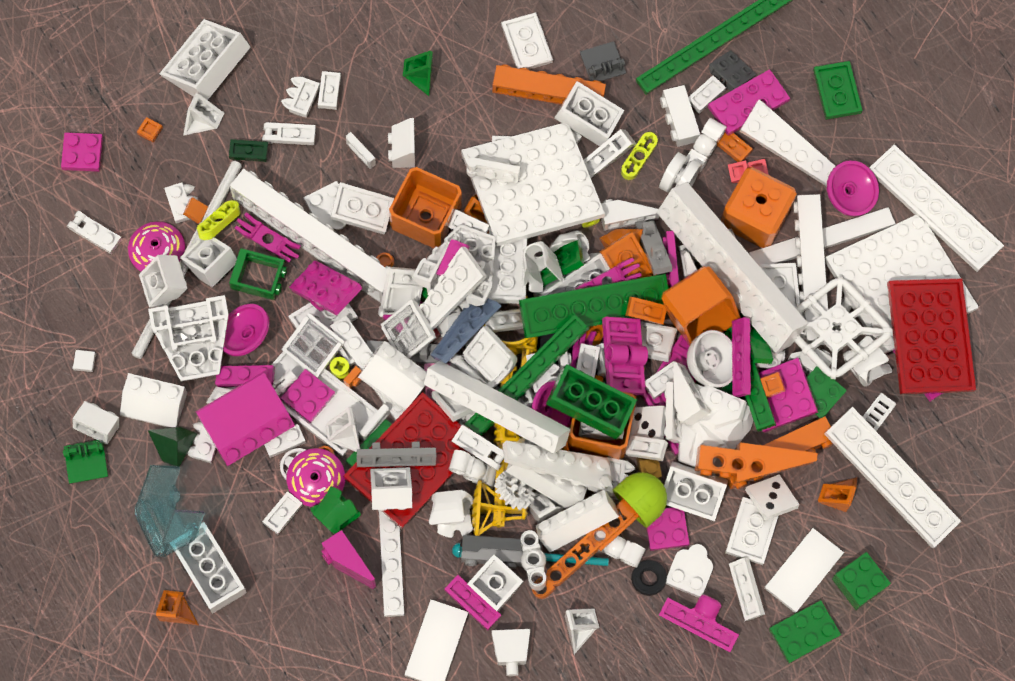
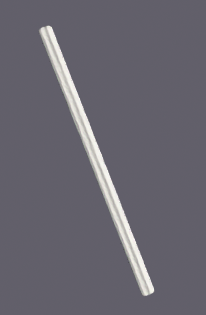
M231 162L201 222L224 202L230 190V184L235 180L241 169L239 162ZM197 229L185 252L199 239ZM180 260L183 276H185L189 268ZM171 301L158 305L155 308L162 306L169 307ZM150 319L132 351V355L139 359L143 357L155 334L152 330Z

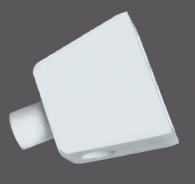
M530 629L492 630L491 635L497 664L506 665V676H518V665L526 664Z

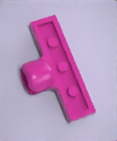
M701 595L693 609H689L667 598L659 616L728 652H731L739 634L716 622V616L721 608V603L707 595Z

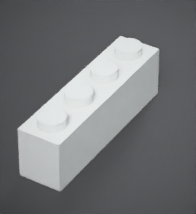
M604 489L537 524L538 538L547 550L552 552L618 518L619 515L616 504Z

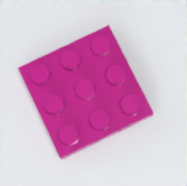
M799 358L759 373L760 378H764L779 372L786 389L785 392L767 397L776 425L763 430L764 433L818 413Z

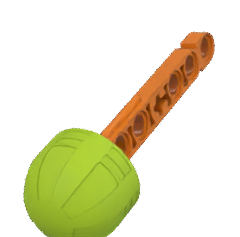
M648 473L629 475L613 489V493L620 501L616 505L617 512H621L622 516L626 519L623 520L621 515H619L620 525L613 528L608 522L585 534L584 538L547 570V590L544 594H538L532 589L535 597L538 599L547 598L556 590L555 587L565 582L596 552L602 551L635 520L648 528L665 510L667 493L663 483L657 477ZM603 531L606 534L604 540L597 541L594 538L596 532ZM583 545L585 547L589 545V553L583 552L580 555L582 559L579 560V558L576 554H574V552L577 551V554H580L582 552L581 547ZM572 557L576 559V565L569 568L565 565V561ZM559 571L562 576L560 580L553 581L550 577L551 573ZM539 577L534 583H541L543 578Z

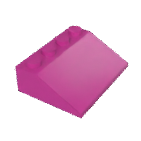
M264 372L196 411L197 416L227 466L295 426Z

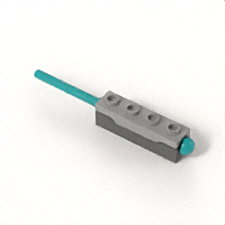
M463 535L462 547L460 543H456L452 548L453 555L461 558V562L465 563L466 566L486 564L495 555L510 569H516V566L522 567L521 557L523 551L521 539ZM526 539L524 542L527 545H533L535 540ZM539 540L540 549H542V542ZM544 553L546 561L557 562L564 556L561 554ZM530 557L528 562L535 565L539 562V559L537 557ZM591 557L584 564L608 566L609 558ZM568 558L565 563H576V559Z

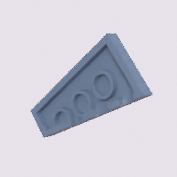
M487 298L484 305L474 306L471 304L469 308H464L433 350L431 356L435 360L446 364L494 315L501 305L497 301Z

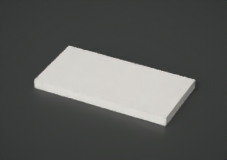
M284 351L271 364L275 367L274 381H278L289 369L297 378L305 370L304 367ZM308 356L313 362H315L317 365H319V363H317V362H316L315 360H313L310 356ZM325 369L318 379L335 391V395L311 423L283 401L282 403L292 418L340 456L344 457L350 449L328 441L326 423L348 407H351L356 419L358 438H360L359 432L378 410ZM284 393L278 395L280 400Z

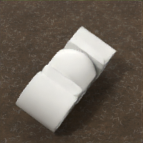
M709 118L701 132L702 134L699 135L693 149L687 155L686 166L690 161L694 160L702 165L701 172L708 161L707 157H710L717 145L716 142H719L727 127Z
M454 450L449 470L458 475H463L465 479L476 484L478 480H482V483L493 489L496 470L465 451Z
M528 530L521 536L523 551L521 564L527 571L529 586L535 591H540L546 586L544 568L546 557L540 549L538 535L534 531ZM527 538H533L535 543L527 545L524 541ZM530 557H537L539 562L532 565L528 560ZM540 576L543 578V581L535 584L532 582V578Z
M598 531L594 538L597 541H602L606 534L603 531ZM617 536L601 552L637 568L646 549Z

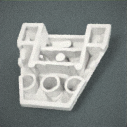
M460 224L444 239V243L441 246H436L432 250V254L427 259L423 258L413 274V280L420 286L427 288V293H429L439 282L440 276H437L436 273L451 239L470 246L469 252L487 275L458 305L469 308L471 304L474 306L484 305L492 290L496 237Z
M225 295L206 298V301L171 308L162 306L148 309L152 330L156 334L181 382L220 374L229 315Z
M695 384L710 413L692 426L682 423V443H678V461L695 468L697 448L700 445L735 450L737 445L751 430L754 421L746 401L714 387H703ZM713 458L715 467H721V461L718 458Z

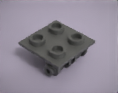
M614 41L579 52L590 81L597 80L601 82L626 74L624 59L620 58Z
M731 50L709 64L710 73L719 81L724 79L722 84L730 91L757 75Z

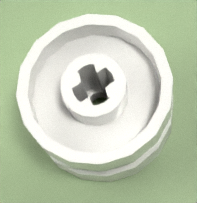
M678 152L665 170L659 188L670 192L674 186L677 187L686 182L692 187L702 165L692 160L686 166L687 156Z

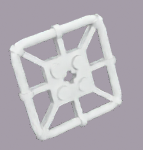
M839 276L828 282L813 295L809 294L805 301L795 307L801 313L811 306L820 315L813 322H808L804 328L812 330L818 336V339L811 344H807L799 335L795 343L802 349L801 352L807 355L830 379L842 376L860 361H865L869 354L879 348L893 335V329L871 306L872 303L866 300L850 282ZM837 286L836 304L825 311L817 303V300ZM842 287L861 305L852 313H849L841 305ZM866 311L882 329L862 327L855 318ZM833 325L841 326V331H833ZM861 334L880 336L865 349H860L853 341ZM822 343L832 352L831 369L813 351ZM848 345L856 356L837 369V353Z

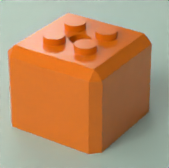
M418 167L411 168L389 208L392 230L432 248L441 246L451 229L447 226L454 210L460 211L462 207L460 186ZM429 212L431 217L424 220L421 218V214Z
M754 167L746 168L724 208L721 222L727 229L732 228L735 235L761 248L771 246L792 208L797 195L795 188ZM759 196L764 197L766 203L759 204L756 198Z
M708 266L701 267L663 292L662 301L671 322L689 346L701 333L709 330L723 333L732 327V321L740 319L732 294L712 268Z
M623 392V393H625V394H627V395H629V396L635 398V396H634L633 394L627 393V392ZM635 406L624 428L623 439L607 441L578 436L580 421L572 418L568 436L569 449L605 458L622 459L625 456Z

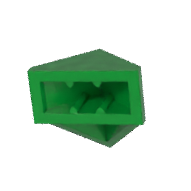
M427 51L404 59L403 77L407 78L428 96L430 93L433 52Z

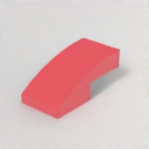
M761 159L748 163L745 160L728 164L731 182L738 183L745 169L754 167L769 175L766 160Z

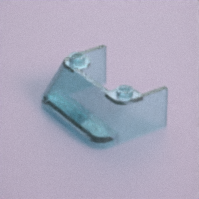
M150 465L135 507V517L156 557H165L193 542L198 537L199 528L205 514L204 511L176 510V503L180 499V493L175 486L180 472V467Z

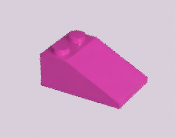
M342 530L322 542V556L328 565L332 563L334 568L372 589L376 587L375 578Z

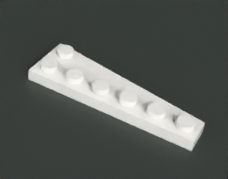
M758 100L739 132L827 186L828 176L835 165L767 105Z
M461 247L448 264L449 267L446 272L439 277L437 285L434 289L430 290L425 302L419 306L433 330L487 277L466 247ZM415 314L408 321V328L418 321ZM420 324L411 331L415 340L425 333ZM403 329V330L401 331V333L399 334V336H400L402 333H404L406 330ZM408 334L401 339L406 348L412 344Z
M505 441L503 443L504 462L527 470H533L542 475L547 473L553 475L555 479H565L571 481L573 485H583L588 487V490L597 493L604 489L609 496L613 493L609 458L559 450L553 454L536 445Z

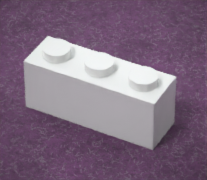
M685 85L663 90L660 104L667 113L665 114L667 125H670L672 129L670 131L672 141H676L677 147L695 143L700 132Z

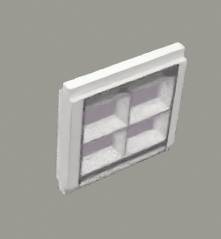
M411 299L381 324L382 330L391 346L409 359L436 338L432 327L414 299Z
M309 313L283 346L282 350L318 378L346 341Z

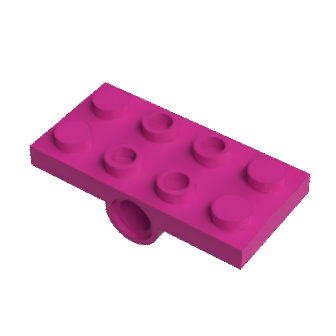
M769 69L709 103L708 108L716 120L727 127L725 133L729 136L741 129L758 100H761L773 111L789 102L790 97Z
M315 260L289 287L292 292L310 301L319 311L322 312L325 309L336 316L362 289L358 282Z
M604 317L602 325L607 385L633 395L646 394L644 365L648 360V350L646 346H642L640 319Z

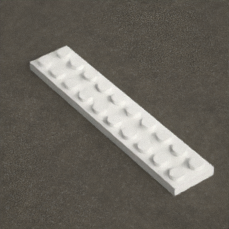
M492 136V142L512 136ZM527 239L497 247L495 244L492 290L488 296L489 299L498 303L519 304V300L526 299V286L523 285V249L527 247Z

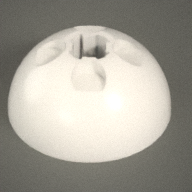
M709 330L701 333L692 341L688 348L687 366L691 375L699 383L718 388L732 382V341L719 331Z

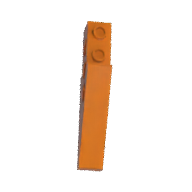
M739 443L736 450L700 445L697 448L695 471H700V475L712 476V473L720 474L719 477L731 478L733 476V484L812 464L817 461L818 453L748 443ZM713 458L720 459L721 467L714 466ZM733 460L740 463V470L733 468ZM752 463L759 465V472L756 473L752 470Z

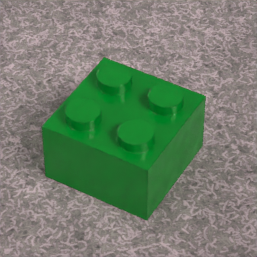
M867 552L840 570L832 578L855 610L861 608L891 584Z

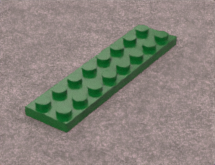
M666 274L519 300L525 338L556 333L574 314L588 327L602 325L604 317L634 319L633 317L625 316L630 297L664 305L662 295L663 292L668 290Z

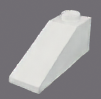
M620 129L583 160L590 178L604 170L637 144L626 129Z
M612 199L601 203L605 212V217L601 218L604 231L635 225V222L659 220L658 209L621 200L613 201Z
M675 362L673 364L676 415L681 423L692 426L710 412L686 366Z

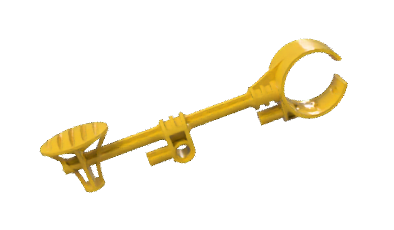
M538 336L524 338L516 342H502L515 355L522 354V367L527 362L526 355L537 352ZM514 366L509 375L501 382L500 388L513 376L517 366ZM497 423L494 424L497 430L494 431L496 438L493 442L498 448L503 450V443L505 441L517 442L521 439L518 434ZM504 459L500 463L501 467L499 470H496L495 480L507 469L508 463L504 462ZM478 480L472 503L474 535L479 536L493 526L497 528L505 527V521L525 520L528 515L526 512L528 507L518 510L517 507L512 509V507L506 506L505 500L499 499L500 494L492 491L485 483H482V480ZM481 488L484 491L488 504L481 503ZM486 490L494 496V505L490 504ZM490 513H493V522L484 527ZM505 513L522 514V516L505 517ZM480 514H487L479 529Z

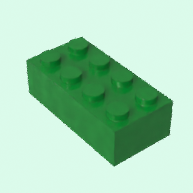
M566 364L560 371L546 404L617 439L623 433L637 399Z

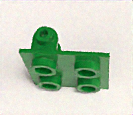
M818 366L807 376V381L818 409V413H815V415L821 419L830 412V409L847 390L836 380L830 379Z
M95 440L64 446L63 455L66 459L69 484L108 477L103 442Z

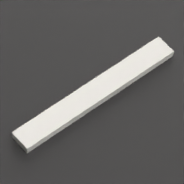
M889 207L823 228L824 249L895 225ZM795 238L749 252V255L757 264H780L797 258L800 255V249H796Z

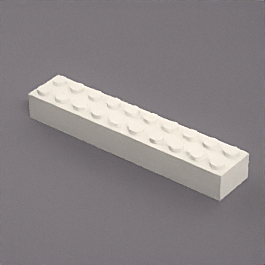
M245 169L240 172L230 184L234 201H237L241 206L294 243L299 244L301 248L334 271L358 282L362 287V291L381 303L388 266H382L376 257L368 256L360 246H354L349 243V239L346 236L335 233L330 225L319 222L317 216L305 212L300 204L289 201V198L284 193L276 192L270 183L259 180V177L254 172H248Z
M688 182L672 188L658 209L657 214L702 267L708 266L712 268L732 294L736 307L745 318H750V324L772 350L778 353L790 347L807 326L808 322Z

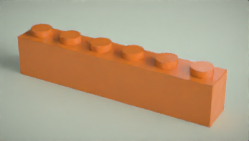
M496 65L492 93L562 105L576 81L604 97L606 84L597 80L586 81L580 77L569 78L562 74L552 75L544 71L534 72L527 68L517 69L511 68L509 65Z
M825 416L763 446L816 453V450L821 447L826 449L833 445L824 434L831 426ZM733 460V468L740 470V463ZM752 463V470L756 473L759 472V465ZM733 476L725 478L728 480L727 484L730 490L735 487L737 490L741 489L748 482L744 481L733 484ZM763 477L755 478V479H753V480H754V481H758V480L762 479Z

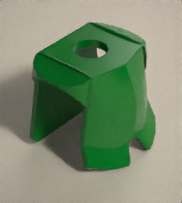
M333 486L329 488L319 505L310 508L313 517L317 518L332 535L341 530L343 531L345 527L361 516L350 499L347 500L342 495V491Z

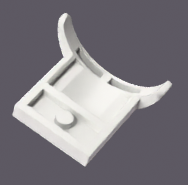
M387 268L381 306H379L378 310L380 317H383V315H393L411 299H414L418 305L420 304L423 287L413 280V274L416 269Z
M487 325L480 329L463 352L468 360L489 381L486 385L492 388L500 384L517 363V356Z

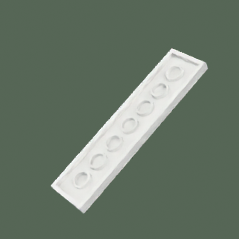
M895 145L869 167L876 179L911 212L922 218L929 225L930 229L976 272L1003 248L1004 245Z
M853 407L824 433L931 548H935L961 522Z

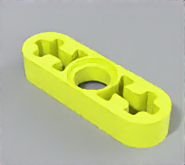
M644 133L622 165L621 175L626 180H633L637 177L655 150L658 138L654 133ZM652 139V143H649L647 149H645L646 140ZM642 152L645 158L637 160L634 154ZM633 162L635 164L633 167V172H630L629 174L626 173L627 169H630Z
M234 200L227 201L197 226L199 238L201 240L212 239L241 213L239 203ZM217 219H223L222 221L215 222Z

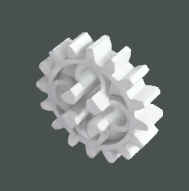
M503 471L496 478L494 487L498 489L495 492L501 495L500 500H505V505L511 504L512 509L516 506L518 510L526 509L535 500L533 498L535 496V493L532 492L533 488L509 473Z

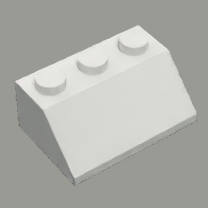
M576 81L554 118L561 123L569 125L572 130L601 146L609 139L624 110Z
M384 341L375 350L358 378L405 411L424 388L427 371Z
M128 373L122 393L120 416L168 428L177 427L187 391L184 386Z
M672 461L664 485L667 493L666 505L715 521L728 480L715 475H700V471H695V468Z

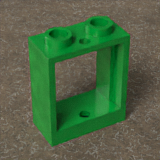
M240 248L230 278V288L275 301L276 295L281 293V279L286 277L288 270L285 260ZM248 261L278 269L271 291L241 283Z

